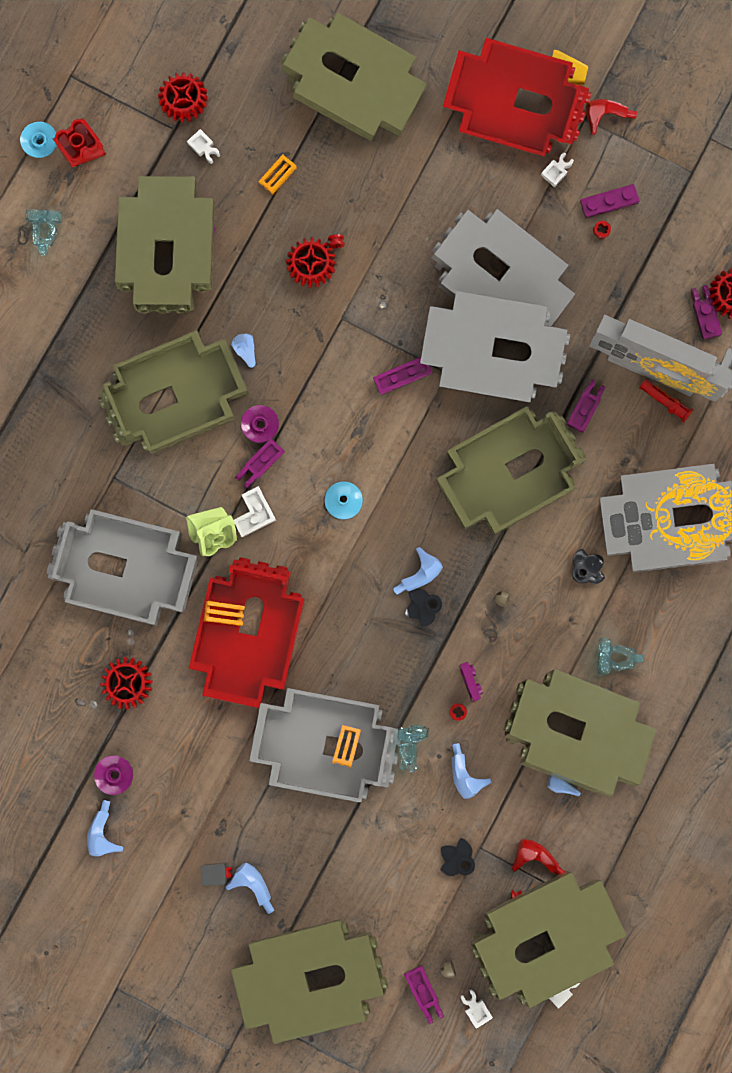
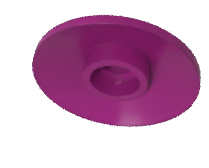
M256 405L244 413L241 420V428L249 440L263 443L276 435L279 429V419L270 407ZM259 422L264 423V427L258 428L257 424Z
M114 755L108 756L97 764L94 771V780L102 792L109 795L121 794L130 787L133 781V769L125 758ZM114 771L118 773V777L116 779L112 778V773Z

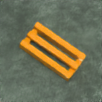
M282 154L258 182L273 195L297 169V166ZM283 161H285L286 163L282 166V168L274 175V177L268 183H266V180L275 172V170L283 163ZM289 166H291V167L285 172V174L276 182V184H275L273 187H271V186L274 184V182L282 175V173H283Z
M206 601L204 621L242 626L245 606ZM210 606L238 610V613L210 609ZM209 613L237 617V621L209 617Z
M342 725L332 761L333 764L338 763L341 766L352 767L361 733L360 729ZM349 731L342 758L339 759L338 755L344 733ZM352 733H356L350 758L347 761L345 759Z

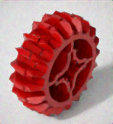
M183 72L182 76H179L178 73H175V78L169 76V82L163 80L164 87L159 88L161 93L158 94V99H160L158 103L162 107V112L166 113L168 118L173 116L175 122L180 118V121L183 123L185 118L191 122L192 116L197 119V113L203 114L202 108L207 107L206 101H208V96L206 94L208 92L204 88V83L202 81L199 82V77L193 78L191 73L186 76L185 72ZM194 90L198 93V96H197V99H196L195 102L193 101V99H192V97H191V96L193 95L192 92H193ZM171 93H173L175 97L172 105L169 103V96Z
M313 237L310 238V242H307V239L304 238L303 244L297 241V248L291 246L292 252L287 253V257L290 259L286 260V264L289 265L286 269L288 272H291L289 274L290 278L295 277V283L301 281L302 287L306 283H308L309 288H312V283L319 287L320 281L322 284H326L325 278L331 279L330 273H335L333 267L336 266V261H334L336 256L331 254L333 252L332 247L327 248V242L321 245L320 238L316 242H314ZM314 250L320 252L326 260L315 256ZM308 251L306 256L297 259L303 252ZM311 256H312V259H313L314 262L312 263V265H311V270H310V265H309L308 263H310ZM296 266L305 268L308 271V275L301 273ZM322 267H325L320 273L314 275V272L317 269H322Z
M732 268L728 269L727 272L723 270L720 275H716L714 277L715 280H712L710 283L712 287L709 288L711 293L709 299L714 300L711 306H717L715 311L719 312L721 310L722 317L727 313L729 319L732 318V306L728 305L732 303V297L729 298L732 293V283L727 281H732ZM720 287L723 289L722 291L725 294L724 300L720 295Z
M127 657L123 658V663L118 658L116 659L117 666L110 662L109 665L112 669H104L108 675H101V678L106 680V683H100V686L106 687L101 692L102 694L109 693L105 700L109 701L113 698L111 705L115 706L118 702L119 709H122L125 704V708L129 710L130 703L133 708H137L136 701L143 704L144 701L141 697L149 698L145 691H152L151 687H147V684L153 683V680H147V677H150L152 674L150 672L144 673L148 669L147 666L140 668L143 663L142 661H138L135 665V658H131L130 663H128ZM131 667L136 672L126 676L120 669ZM116 674L118 685L113 690L112 679ZM138 677H141V689L137 692L135 682L139 679ZM124 679L131 681V683H129L131 684L129 687H123ZM127 690L133 695V698L121 699L117 695Z

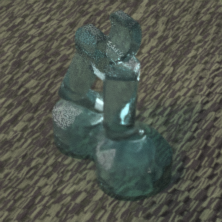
M26 210L25 212L26 221L33 223V244L38 246V252L41 255H47L48 247L53 245L57 234L54 224L62 223L63 213L61 211ZM40 223H47L50 230L46 239L40 236Z
M609 638L599 639V676H608L612 668L620 671L634 668L635 663L644 662V655L635 654V649L618 644L612 647ZM616 652L627 656V661L615 663L612 661L611 655Z
M410 725L409 728L398 729L397 739L405 742L398 747L402 759L401 770H407L409 765L410 773L416 771L417 744L428 737V727Z

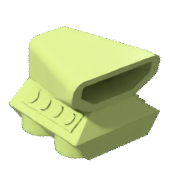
M222 507L186 517L189 537L194 543L199 544V551L202 556H212L218 549L228 548L237 541L233 518L231 515L228 516Z

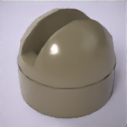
M505 591L498 592L495 596L496 604L505 608L508 604L510 593Z
M447 961L441 965L440 970L443 977L451 978L456 976L452 961Z

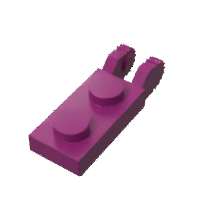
M708 285L702 286V293L705 299L703 301H699L697 289H691L694 303L693 308L703 340L722 335L715 306H711L713 299H709L711 294Z
M592 379L586 391L582 393L566 424L582 434L601 400L600 397L606 386L602 385L598 389L596 396L590 394L591 389L595 385V381Z
M270 439L245 464V467L235 478L239 481L250 471L253 476L244 484V487L248 489L285 451L273 439Z
M422 964L405 972L404 976L428 1023H433V1018L427 1008L433 1005L440 1019L443 1018L444 1014L438 1004V998Z

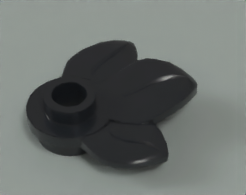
M580 549L573 557L574 568L572 570V577L574 581L582 584L586 582L592 584L602 582L605 579L604 574L600 572L604 563L603 557L600 555L588 557L586 552ZM579 571H583L585 576L580 575Z
M423 589L410 591L409 596L413 603L408 606L405 614L410 618H420L422 627L432 624L436 613L442 608L441 599L437 595H429ZM430 601L436 602L435 608L429 606Z
M460 838L456 847L450 845L441 847V854L446 863L441 866L440 870L448 876H455L459 873L461 875H469L474 871L475 862L471 858L472 847L465 839ZM462 862H468L469 867L463 869L461 867Z

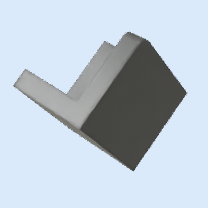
M228 862L202 865V886L225 884V867H228Z

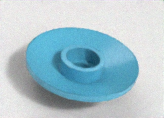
M33 122L22 131L20 137L21 146L31 157H46L57 146L52 139L55 137L56 131L48 123ZM39 140H43L42 144H37Z
M350 482L335 483L326 492V509L335 518H352L362 507V494L358 487ZM342 496L347 497V501L345 503H342L340 501V498Z

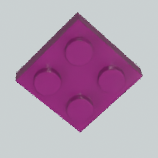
M468 662L460 664L459 669L471 702L480 700V695L483 694L480 684L475 683L474 676H476L473 665H469Z

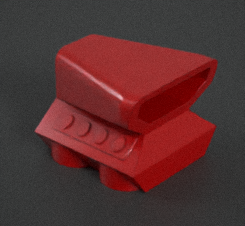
M84 118L74 120L70 127L65 130H59L55 137L52 138L71 167L107 154L103 149L104 146Z

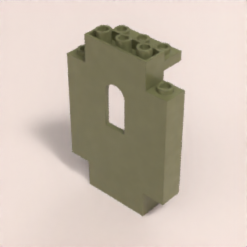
M337 13L335 18L331 17L327 26L311 17L308 18L307 22L303 21L298 30L300 32L299 37H294L290 44V48H292L290 53H285L281 61L283 64L282 71L288 74L287 81L294 84L292 88L294 91L293 98L369 141H372L379 126L399 137L427 85L424 81L408 73L416 56L340 13ZM332 52L358 66L359 69L352 82L327 69L322 64L323 55Z
M139 176L138 197H119L115 284L117 289L129 292L131 289L134 290L133 305L135 310L140 313H150L152 311L159 313H170L171 311L182 314L189 313L190 311H195L193 290L198 292L212 290L215 204L213 198H197L195 177ZM155 241H174L173 268L167 275H159L154 270Z
M196 330L113 365L115 371L112 374L118 384L112 385L110 381L104 383V389L99 391L101 397L98 400L102 409L106 408L108 412L105 417L109 426L113 425L115 432H112L117 443L120 442L124 447L144 439L141 440L142 446L145 451L148 450L152 455L235 420L228 402L249 393L226 339L204 347ZM172 386L178 403L152 414H145L141 411L140 402L143 398Z
M526 406L447 451V456L454 469L438 477L436 482L464 531L485 520L492 534L496 535L574 491L575 481L571 475L566 473L582 465L585 462L584 458L586 456L583 450L576 446V439L571 431L568 432L566 429V422L562 415H558L557 412L552 413L551 411L536 423L537 417L535 413ZM530 450L540 451L544 458L542 465L514 480L505 464Z
M556 669L545 674L543 684L545 685L529 679L517 685L515 691L517 697L510 706L511 716L505 722L504 731L506 732L504 737L507 738L506 742L510 744L519 742L525 745L520 751V764L605 797L613 795L617 781L633 787L641 784L656 729L635 721L640 702ZM552 712H558L584 722L585 725L580 741L550 729L547 724L548 715Z
M566 871L483 912L485 916L483 919L484 924L488 930L491 929V932L485 935L482 933L474 935L470 950L473 957L478 959L481 964L479 970L483 978L486 977L489 982L487 988L492 997L495 996V998L501 1000L519 991L517 997L520 1003L531 1008L613 966L614 963L606 946L627 935L602 881L595 879L579 887L573 873ZM547 931L554 949L529 962H519L515 956L516 947Z
M341 918L252 941L249 944L253 962L235 966L231 969L245 1028L250 1029L269 1024L273 1043L275 1044L366 1021L370 1014V1007L365 1000L383 996L388 988L387 979L385 976H382L381 972L383 968L382 959L376 953L378 948L376 937H372L371 932L367 933V931L348 938L350 934L349 926ZM332 965H338L344 969L345 980L341 984L310 991L305 972Z

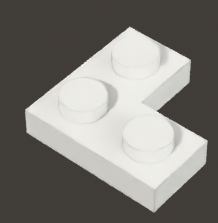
M259 486L242 494L250 512L233 521L241 537L244 538L275 522L276 519Z

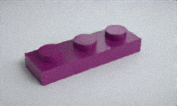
M632 184L580 200V204L586 219L638 204L640 200L635 185Z
M420 357L373 377V380L381 396L433 374L430 365L421 364Z

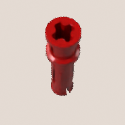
M647 378L639 387V389L668 408L667 411L670 414L673 413L682 419L681 422L683 423L694 410L682 404L679 398L674 399Z

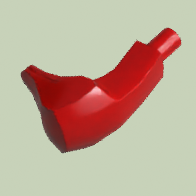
M595 99L589 101L585 106V114L590 124L591 135L596 134L599 122L605 114H614L624 119L626 117L636 119L637 111L628 110V107L608 99Z
M523 838L517 845L515 862L512 866L514 872L531 860L540 861L551 873L554 872L560 875L565 872L559 867L558 861L544 846L530 839Z

